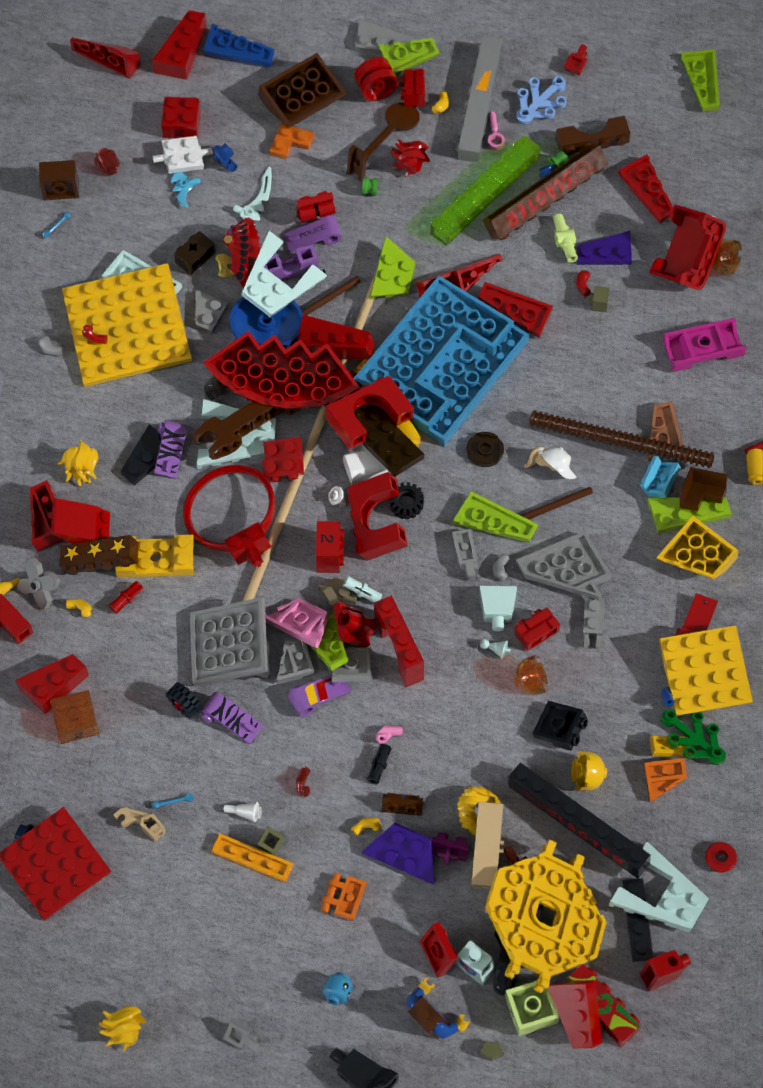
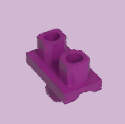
M438 832L437 836L433 837L432 854L437 855L439 858H444V865H448L449 860L466 862L469 848L466 837L458 836L456 841L448 840L449 835L443 832Z

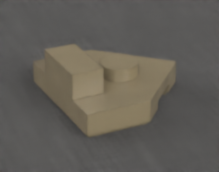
M333 578L318 586L332 613H335L333 605L337 602L353 607L356 606L357 593L343 587L345 581L343 579Z

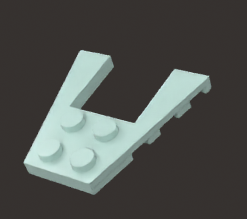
M270 231L265 238L241 293L244 298L269 317L276 314L294 299L296 300L327 277L325 273L312 265L292 289L264 268L284 243Z
M203 399L202 419L209 420L212 417H218L220 420H223L239 409ZM272 418L242 437L241 446L230 455L212 460L209 457V449H198L197 469L207 465H221L223 462H239L240 459L265 457L263 442L275 440L276 419Z
M646 842L642 849L651 855L648 868L670 880L669 886L656 907H653L620 886L611 899L609 906H617L623 908L626 912L632 914L635 912L646 916V919L652 921L656 919L665 922L664 925L690 933L709 898L653 846Z

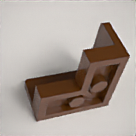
M690 467L680 490L679 508L698 511L703 500L722 504L727 492L728 475Z

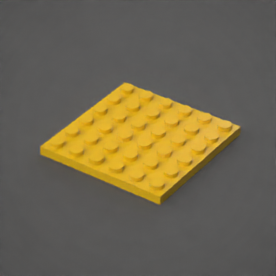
M168 263L62 288L84 387L192 361ZM91 325L93 327L92 332L95 334L107 335V344L91 343L82 335L83 326Z

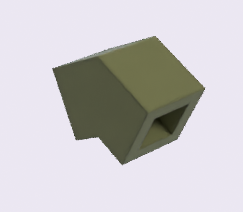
M485 1041L480 1051V1056L490 1061H494L504 1054L498 1041L494 1043Z

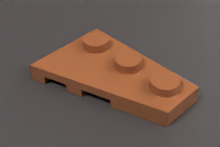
M673 402L654 405L650 439L653 440L655 438L656 441L662 440V442L667 441L668 444L672 442L673 445L679 444V446H682L683 441ZM648 452V462L652 460L655 455L654 453L650 455Z

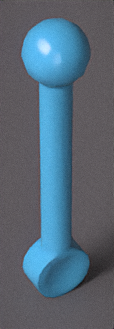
M65 212L64 216L48 231H44L42 236L48 238L56 227L65 219L71 217V214Z
M188 793L185 797L163 802L154 801L152 807L158 809L159 806L181 801L191 802L193 795Z

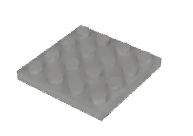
M262 597L190 613L192 684L195 687L268 672L265 600Z

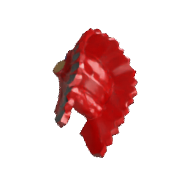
M249 217L236 225H231L223 236L224 243L229 247L232 255L230 270L241 283L243 289L261 246L259 242L260 237L257 234L258 230L255 229L256 226L253 219Z

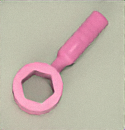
M492 111L489 112V120L493 133L489 135L487 145L492 151H500L505 146V138L502 134L497 133L496 113ZM497 139L502 143L495 145L491 141Z

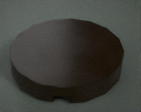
M479 432L471 437L467 443V456L476 466H494L502 459L504 454L502 440L491 432Z

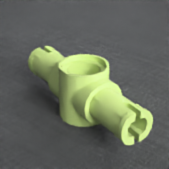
M556 214L553 216L556 227L554 233L556 245L565 252L567 261L573 263L578 259L574 248L576 244L575 232L573 228L569 229V226L566 225L563 214Z

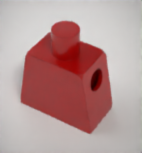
M672 950L649 959L639 975L648 992L677 979L685 967L691 965V960L686 953L679 956L676 950Z

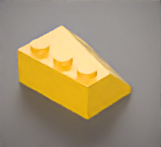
M692 516L656 559L714 580L725 573L737 560L738 549L696 517Z

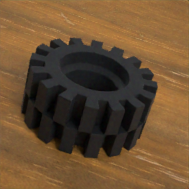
M404 482L400 483L401 487L398 486L399 496L390 499L391 511L394 512L395 516L400 515L401 519L406 516V519H410L411 515L412 518H415L416 513L419 515L421 510H423L424 494L421 492L420 487L416 488L414 483L413 486H410V482H407L406 486H404ZM403 496H411L414 502L412 505L405 506L399 500Z

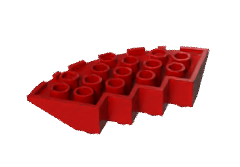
M248 331L203 362L211 374L233 392L251 401L277 408L299 409L321 406L337 401L346 394L353 393L360 388L327 343L311 353L301 339L285 349L275 335L259 345Z

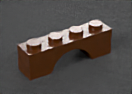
M620 116L608 119L605 128L594 134L583 133L575 126L556 129V142L559 152L563 151L566 155H573L590 145H600L602 149L629 143L631 132L626 117Z

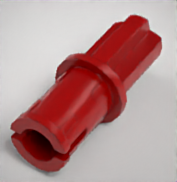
M135 581L124 592H120V595L108 605L109 608L117 614L124 606L132 602L131 600L143 589V586L138 581Z

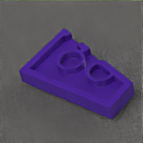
M630 231L577 245V265H631Z

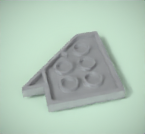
M586 531L516 559V564L525 579L596 600H601L602 598L596 585L611 579V573Z

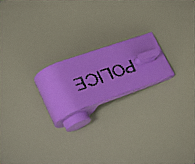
M325 216L320 220L284 233L290 253L297 248L309 246L322 240L326 244H336L342 238L337 218L333 216Z

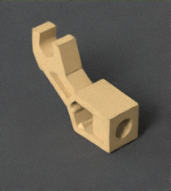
M126 807L119 809L113 814L116 820L120 817H125V820L121 822L123 828L133 824L141 825V829L154 842L166 833L165 827L154 813L149 814ZM150 822L155 823L151 828L146 826Z

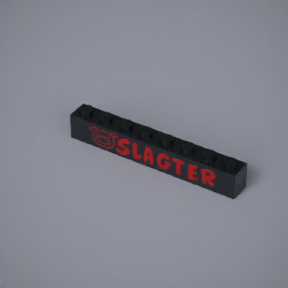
M521 762L508 776V785L511 789L637 879L650 865L651 855Z

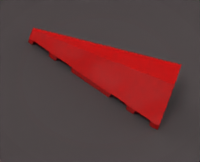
M495 254L416 281L419 297L425 293L438 276L466 292L480 280L479 278L484 273H488L491 267L497 262L502 261L501 254Z

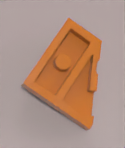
M684 758L646 762L643 764L649 802H653L687 778Z

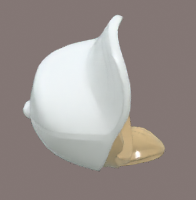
M536 446L531 451L528 462L524 465L525 468L532 467L534 464L547 466L553 471H558L566 479L577 478L569 468L571 456L562 447L545 449L544 447Z

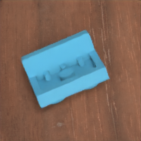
M654 455L641 480L640 486L647 496L667 498L681 467L678 463L662 462L658 456Z

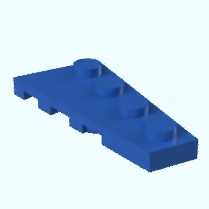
M213 23L203 50L204 55L271 67L275 55V49L256 41H248L244 36H236L227 29L222 30Z

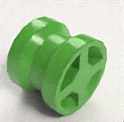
M560 151L555 157L551 156L548 159V163L553 165L554 168H558L569 159L563 151Z
M364 177L362 195L370 193L373 196H377L379 179Z

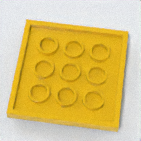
M736 625L659 639L668 686L674 699L673 710L677 716L753 702Z

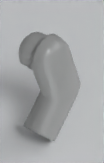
M504 553L492 566L493 575L499 581H504L508 576L504 566L510 559Z

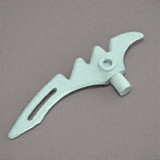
M271 167L267 168L262 177V186L258 196L250 204L245 205L244 208L238 205L234 206L233 211L239 213L243 219L249 217L260 221L258 211L264 212L262 200L267 201L270 194ZM268 177L266 192L263 193L265 188V178Z

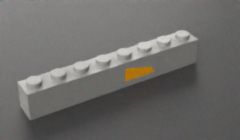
M482 36L481 43L477 44L476 53L478 57L474 58L473 67H475V71L471 72L470 81L473 82L472 85L468 86L467 95L470 96L469 99L465 100L464 109L467 110L466 113L462 114L461 123H463V127L459 128L458 133L460 142L457 141L455 146V152H458V160L479 163L502 54L503 39Z

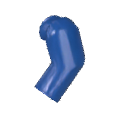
M669 687L663 688L661 695L666 706L673 705L674 699Z

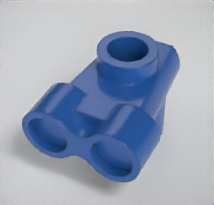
M226 143L221 147L216 145L213 148L215 152L213 157L230 172L236 171L237 165L230 158L234 154L231 148Z

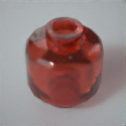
M108 148L99 150L94 158L99 172L104 175L108 174V176L117 173L120 161L114 150H108Z

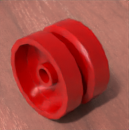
M383 57L368 59L354 73V79L360 87L363 97L368 101L385 99L398 87V79L392 71L389 61Z

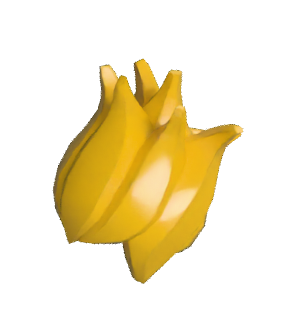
M80 440L79 447H71L65 451L57 465L65 464L66 482L73 476L77 484L81 486V479L84 483H91L89 476L96 480L97 477L94 474V469L99 456L96 449L90 448Z
M126 1005L113 1013L102 1012L108 1020L99 1022V1025L106 1029L100 1030V1033L111 1037L105 1046L124 1044L123 1051L125 1052L128 1047L136 1043L139 1030L141 1029L139 1024L147 1022L138 1014L141 1013L140 1009L136 1006Z

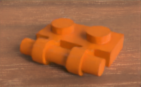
M334 873L333 878L329 880L327 894L322 899L321 911L328 913L330 907H336L334 916L354 922L367 882L347 876L345 883L340 882L342 875ZM336 890L342 891L339 900L334 898Z

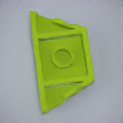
M385 237L369 299H375L380 296H385V298L407 296L409 293L416 262L388 237Z

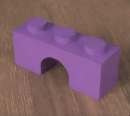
M312 244L295 249V255L287 260H281L278 254H275L264 268L283 281L304 275L312 265L318 268V258Z

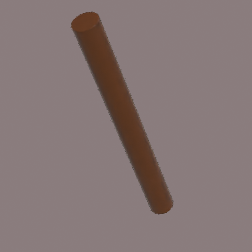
M355 276L301 310L302 314L309 315L361 282L360 278Z
M587 487L526 512L521 516L528 520L592 494V488Z

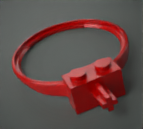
M245 465L223 466L207 473L194 484L184 502L183 519L188 532L194 536L196 541L209 549L230 552L238 565L250 559L253 567L262 566L263 559L260 553L272 548L266 537V531L275 513V497L271 483L260 471ZM229 473H244L257 478L266 488L269 499L268 510L261 524L257 522L225 539V543L209 541L197 533L191 521V507L198 492L208 482Z

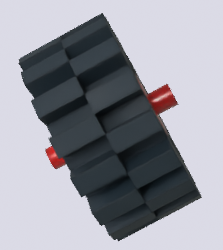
M176 682L166 692V697L175 706L174 708L189 719L202 708L197 696H194V693L189 691V688L180 682Z

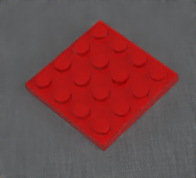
M64 807L0 852V861L44 921L111 873L110 868Z

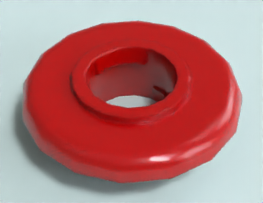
M713 843L705 852L706 864L715 872H729L737 863L736 851L728 843ZM722 853L727 857V861L719 862L716 860L715 855Z

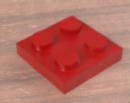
M441 923L432 924L420 940V944L438 978L446 974L457 960V955Z

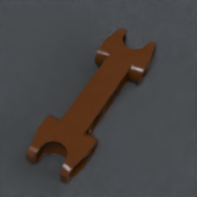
M252 401L222 421L218 417H212L204 422L192 435V442L195 445L207 442L214 443L208 451L209 457L212 460H216L236 451L242 444V437L283 411L288 415H293L302 408H277Z

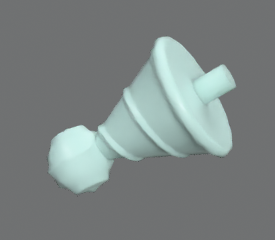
M486 639L480 641L482 649H491L501 659L504 658L506 652L510 653L511 649H507L508 640L489 643Z

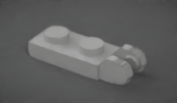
M585 597L583 648H588L589 636H595V647L600 649L603 634L604 598L596 600Z

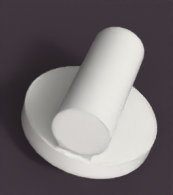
M333 487L328 495L329 502L332 505H339V507L346 506L343 488Z

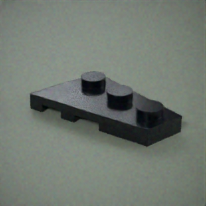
M150 424L121 469V474L134 486L149 474L156 465L162 438L160 433Z

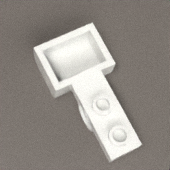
M362 444L350 450L348 449L349 454L343 456V464L351 485L388 472Z

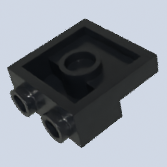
M548 701L532 735L534 738L552 742L555 747L572 751L574 746H578L580 742L579 734L582 729H586L588 719L583 709Z

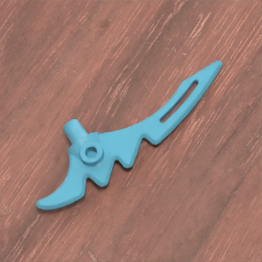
M183 172L174 173L170 180L172 183L177 182L173 191H180L176 196L178 202L183 207H188L186 202L187 193L193 189V186L201 184L199 177L190 179Z

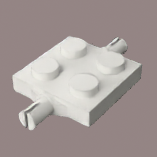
M197 136L162 140L163 154L153 155L152 159L153 163L164 161L169 174L204 169L202 157L213 155L212 147L201 149Z

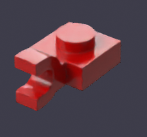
M581 44L577 54L571 52L564 65V70L580 76L587 63V58L585 57L588 46Z

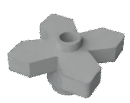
M33 557L27 560L25 565L28 577L19 580L17 589L24 595L33 592L35 604L42 610L50 607L52 602L49 591L58 588L60 578L52 571H43L42 564Z

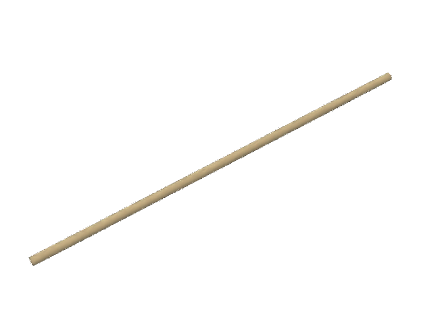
M373 280L353 328L362 330L374 302V299H369ZM340 359L347 369L350 359ZM324 405L320 408L303 450L304 473L326 421V407ZM303 475L290 482L268 537L272 548L262 552V566H256L243 601L254 599Z

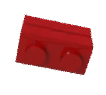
M404 69L403 76H400V87H404V89H400L401 100H404V106H425L424 69Z
M547 607L543 610L537 609L532 613V617L527 620L521 619L515 625L514 634L526 651L531 650L560 631V623Z

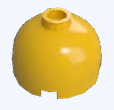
M578 751L576 754H579L577 759H573L571 767V781H576V786L573 787L577 791H592L598 788L606 778L607 768L601 757L589 751Z

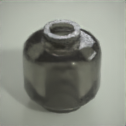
M214 376L204 385L205 396L210 401L221 402L231 392V389L223 385Z

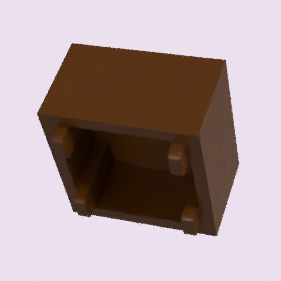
M75 160L39 162V182L44 200L79 198V177Z

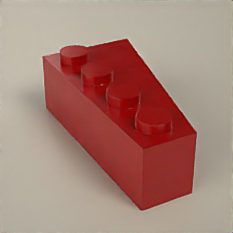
M188 10L152 59L155 74L187 80L207 27L205 13Z
M307 315L302 317L297 341L301 339L311 353L327 343L339 359L367 360L373 355L375 343L370 332Z

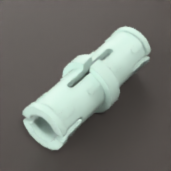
M349 575L343 583V587L357 593L358 597H364L373 603L379 601L382 597V593L368 587V584H362Z

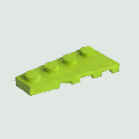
M715 49L681 53L682 61L702 112L720 110Z
M472 491L453 520L454 525L528 543L538 529V524Z
M648 497L647 499L658 534L683 528L692 516L702 523L726 519L732 516L726 497H724L722 504L703 500L698 511L679 508L680 497Z

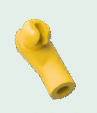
M447 92L439 93V101L432 106L434 114L442 113L448 109Z
M66 600L67 609L81 610L82 617L91 616L92 607L85 600Z
M366 817L356 823L351 830L358 836L366 828H372L373 831L377 832L382 828V824L377 817Z

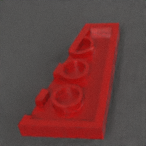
M648 154L618 171V175L659 223L671 218L673 206L662 188L661 181L658 180Z
M487 282L484 283L478 296V300L510 318L515 324L540 338L553 310V306Z

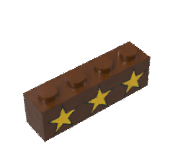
M131 535L61 545L59 567L69 575H76L79 572H94L99 569L110 570L118 566L128 567L138 563L139 542Z

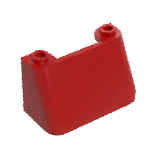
M675 204L671 213V221L677 225L670 247L665 259L657 258L654 260L649 273L695 290H701L706 284L724 237L726 224L709 214Z

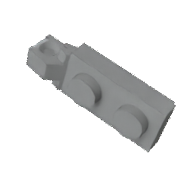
M471 528L452 531L459 568L461 572L466 571L468 581H473L476 576L475 569H478V558Z

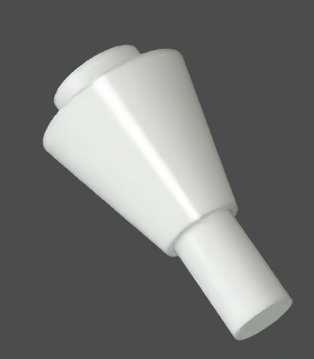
M258 802L237 806L225 804L224 812L234 813L256 822L261 817L262 807L259 806Z

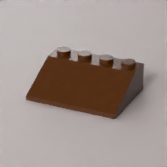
M318 53L259 86L258 96L267 109L288 129L347 94Z

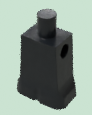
M337 1047L330 1054L329 1058L340 1065L337 1068L338 1076L352 1088H393L399 1079L397 1072L381 1067L354 1048L348 1055Z

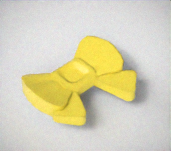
M218 254L215 257V260L219 263L220 271L218 275L224 278L233 277L234 273L228 268V264H232V256Z

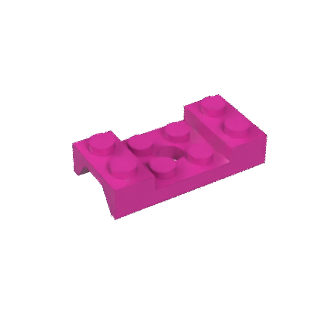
M735 318L664 333L663 343L673 372L689 369L692 367V364L726 357V360L742 357L746 351L745 345L741 344L738 337ZM706 340L709 342V345L704 346L700 344V341Z

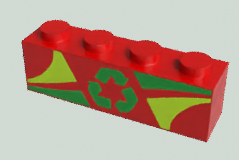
M582 964L565 981L596 980L600 1026L621 1048L639 1032L641 1027L639 1025L640 1021L633 1013L629 1014L626 1011L625 1004L610 993L611 989L606 983H601L596 978L597 974L591 967L587 968Z

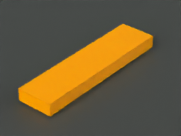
M219 833L211 849L212 854L286 883L294 866L290 861Z

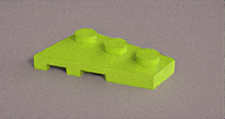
M433 38L378 45L383 57L389 61L395 75L403 73L404 69H411L440 55Z
M333 613L329 615L319 647L315 648L309 645L331 671L348 662L343 642L338 636L337 623Z

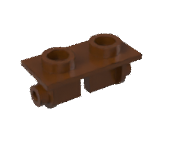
M390 792L383 794L382 812L422 816L423 798L420 795H405V799H401L402 794Z

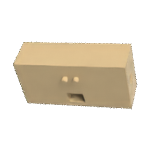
M479 802L471 888L490 890L495 872L498 870L499 853H503L504 850L500 849V845H504V841L500 840L503 804Z

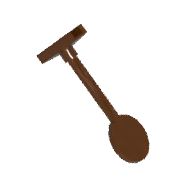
M395 103L389 106L385 112V120L388 126L364 151L354 145L349 148L346 174L350 175L353 172L358 175V180L362 181L365 177L368 157L395 129L406 131L416 127L420 120L418 110L415 107H405L404 103Z

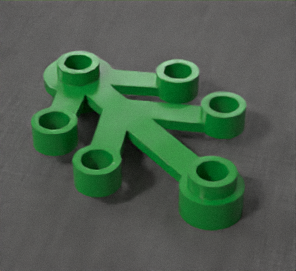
M669 709L663 712L660 718L661 724L668 728L674 726L688 737L684 738L676 733H672L667 739V743L671 747L686 746L683 751L684 758L688 760L693 758L707 759L712 765H719L725 761L726 753L719 747L717 739L718 725L714 723L708 725L706 734L709 736L710 744L704 740L701 723L704 718L702 712L692 713L690 720L693 723L694 732L678 719L674 710ZM693 746H699L703 750H696Z

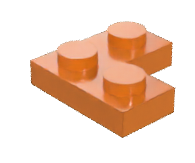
M281 123L269 153L271 156L287 159L292 146L309 150L314 139V132L293 126L288 129Z

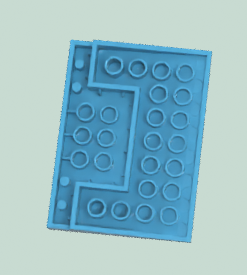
M438 276L353 379L362 387L374 383L378 378H384L389 375L414 407L413 416L410 419L412 424L444 447L525 347L529 340V334L516 327L514 321L441 276Z

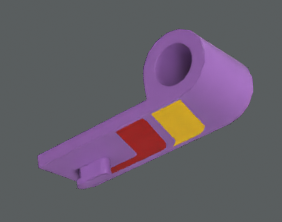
M329 675L303 686H294L290 689L288 698L298 715L304 717L312 713L317 705L348 694L352 690L347 682H332V675Z

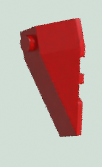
M78 38L70 39L72 51L129 79L141 65L140 55L134 49Z

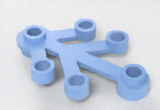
M536 77L529 80V87L532 93V104L529 107L527 106L528 90L526 88L518 90L521 108L517 111L516 118L521 124H529L534 118L553 119L555 116V109L553 107L564 108L566 106V98L563 96L557 97L556 100H547L554 92L565 90L566 81L563 77H555L552 80V85L540 96L538 91L540 80ZM538 108H546L545 111H535Z

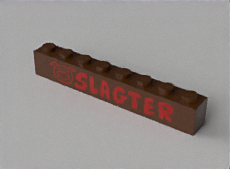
M588 146L484 218L482 221L491 238L506 239L510 232L520 229L523 223L536 218V214L540 211L549 209L550 204L563 199V195L576 190L579 184L589 181L593 174L602 172L604 170L603 167L609 163L601 146Z

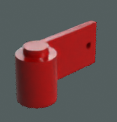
M696 593L685 623L681 629H677L675 636L706 631L718 601Z

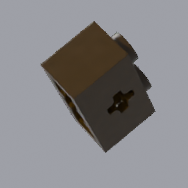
M199 231L195 235L190 236L184 245L179 246L175 250V263L191 275L216 254L215 243Z

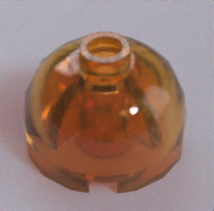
M723 239L712 268L722 275L731 276L730 274H734L741 260V257L738 256V250L742 251L741 243L738 240Z
M532 655L523 659L516 668L517 675H514L516 686H520L529 695H540L548 692V688L545 689L544 683H548L546 672L542 662L538 663L536 658H539L538 655Z

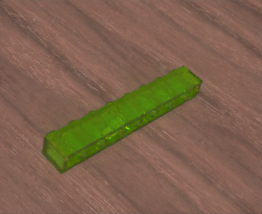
M525 135L520 140L517 139L508 151L503 152L497 162L494 161L485 173L483 172L479 175L475 183H471L462 195H458L450 206L445 207L438 218L435 217L431 221L430 234L447 246L540 157V146Z

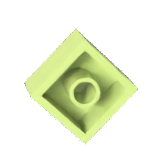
M536 981L506 990L505 999L518 1037L557 1025L560 1017L549 989L544 988L542 993L535 991Z

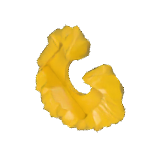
M470 786L468 789H464L465 792L459 797L457 803L459 821L462 823L461 827L469 829V832L476 836L477 815L474 811L476 804L479 802L500 804L497 795L482 786Z

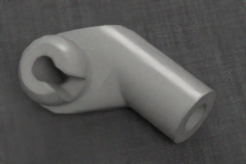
M44 335L39 338V346L45 354L62 355V347L53 346L48 336Z

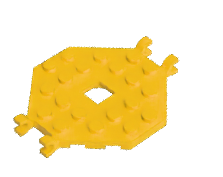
M550 839L547 841V845H542L541 854L516 862L513 865L502 867L495 872L485 905L489 917L511 960L504 976L512 979L514 974H519L520 966H523L540 975L534 986V990L542 993L544 988L548 989L552 976L596 959L606 926V920L603 915H600L596 907L597 902L590 888L587 889L583 881L584 876L581 867L585 857L577 854L575 859H570L568 864L552 856L556 842ZM539 904L556 911L552 927L537 919L536 912Z

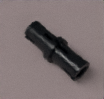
M381 743L379 745L377 755L371 762L372 767L366 779L371 784H379L383 770L387 767L386 762L392 750L387 744Z

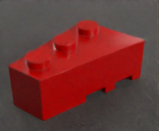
M71 654L16 679L19 690L46 714L89 675L86 666L74 654Z

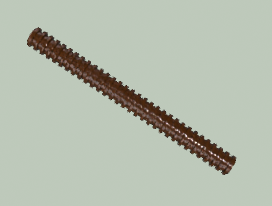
M534 410L530 417L529 423L532 427L536 425L537 428H547L549 431L553 429V432L557 430L558 433L564 432L566 435L570 433V436L574 434L575 437L581 436L583 439L587 437V440L591 438L592 441L598 440L600 443L603 441L604 444L608 442L609 445L615 444L616 447L620 445L621 448H632L633 451L637 449L638 452H649L650 455L654 453L655 456L661 455L662 458L666 456L667 459H670L671 457L672 460L678 459L679 462L683 460L684 463H695L696 466L700 464L701 467L707 466L710 469L714 460V452L708 453L706 450L702 452V449L698 451L696 448L691 449L689 446L685 448V445H673L672 442L668 444L667 441H656L655 438L651 440L650 437H639L638 434L634 436L633 433L628 434L626 431L624 433L621 430L617 432L616 429L610 430L609 427L605 429L604 426H593L592 423L588 425L587 422H576L575 419L571 421L570 418H560L558 415L554 417V414H543L541 411L537 413V410Z

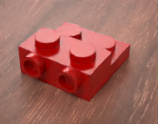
M300 437L263 442L265 459L262 460L263 474L269 482H280L281 478L295 480L298 479V476L305 475Z

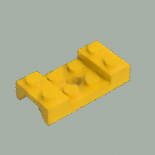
M174 535V538L136 539V536H132L139 542L138 563L128 567H116L117 578L194 576V536ZM154 554H158L161 556V558L158 561H152L150 559L151 556Z

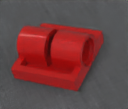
M327 191L317 193V196H303L299 198L295 211L300 223L317 219L316 212L319 218L336 214L332 192L327 193Z
M341 602L334 604V616L340 640L363 648L370 646L369 636L375 632L376 621L371 617L365 616L362 609Z

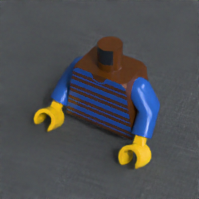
M427 977L407 997L406 1003L410 1008L408 1013L436 1039L439 1037L442 1039L447 1038L458 1032V1030L465 1031L470 1023V1020L467 1022L463 1020L464 1014H460L456 1022L451 1023L424 996L434 987V984L432 986L427 984Z

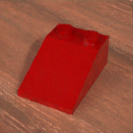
M59 498L53 499L51 534L72 544L109 538L110 512L95 505Z

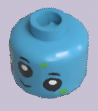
M337 972L327 978L323 988V995L327 998L326 1001L328 1003L338 1005L348 1001L353 989L350 977Z

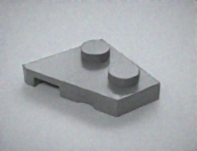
M196 290V328L213 334L228 308V302Z
M297 638L285 641L280 669L277 675L278 684L314 674L306 643Z

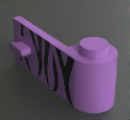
M164 420L163 423L160 422L158 427V433H160L162 439L154 473L176 479L187 433V425Z
M213 692L200 710L203 720L208 723L218 721L248 744L253 741L263 724L218 692Z

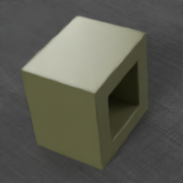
M595 286L594 293H590L589 303L593 304L592 311L606 313L609 287Z
M267 826L257 844L275 855L285 836ZM273 836L275 838L274 843H268L267 838Z

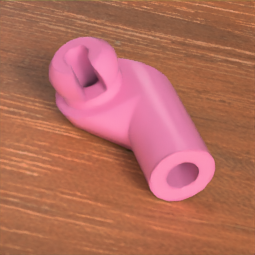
M384 726L376 734V741L384 744L392 736H402L403 726Z

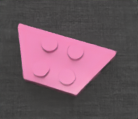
M300 598L291 601L289 604L277 607V612L268 616L265 613L267 624L315 648L319 647L329 619L327 611Z

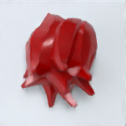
M398 139L399 144L396 143L395 145L399 150L392 148L391 154L398 160L392 166H397L395 170H406L405 178L409 175L417 174L421 170L423 162H430L428 155L425 153L429 147L422 141L405 143Z

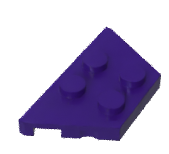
M398 823L391 825L362 852V854L428 883L434 884L436 882L432 838Z

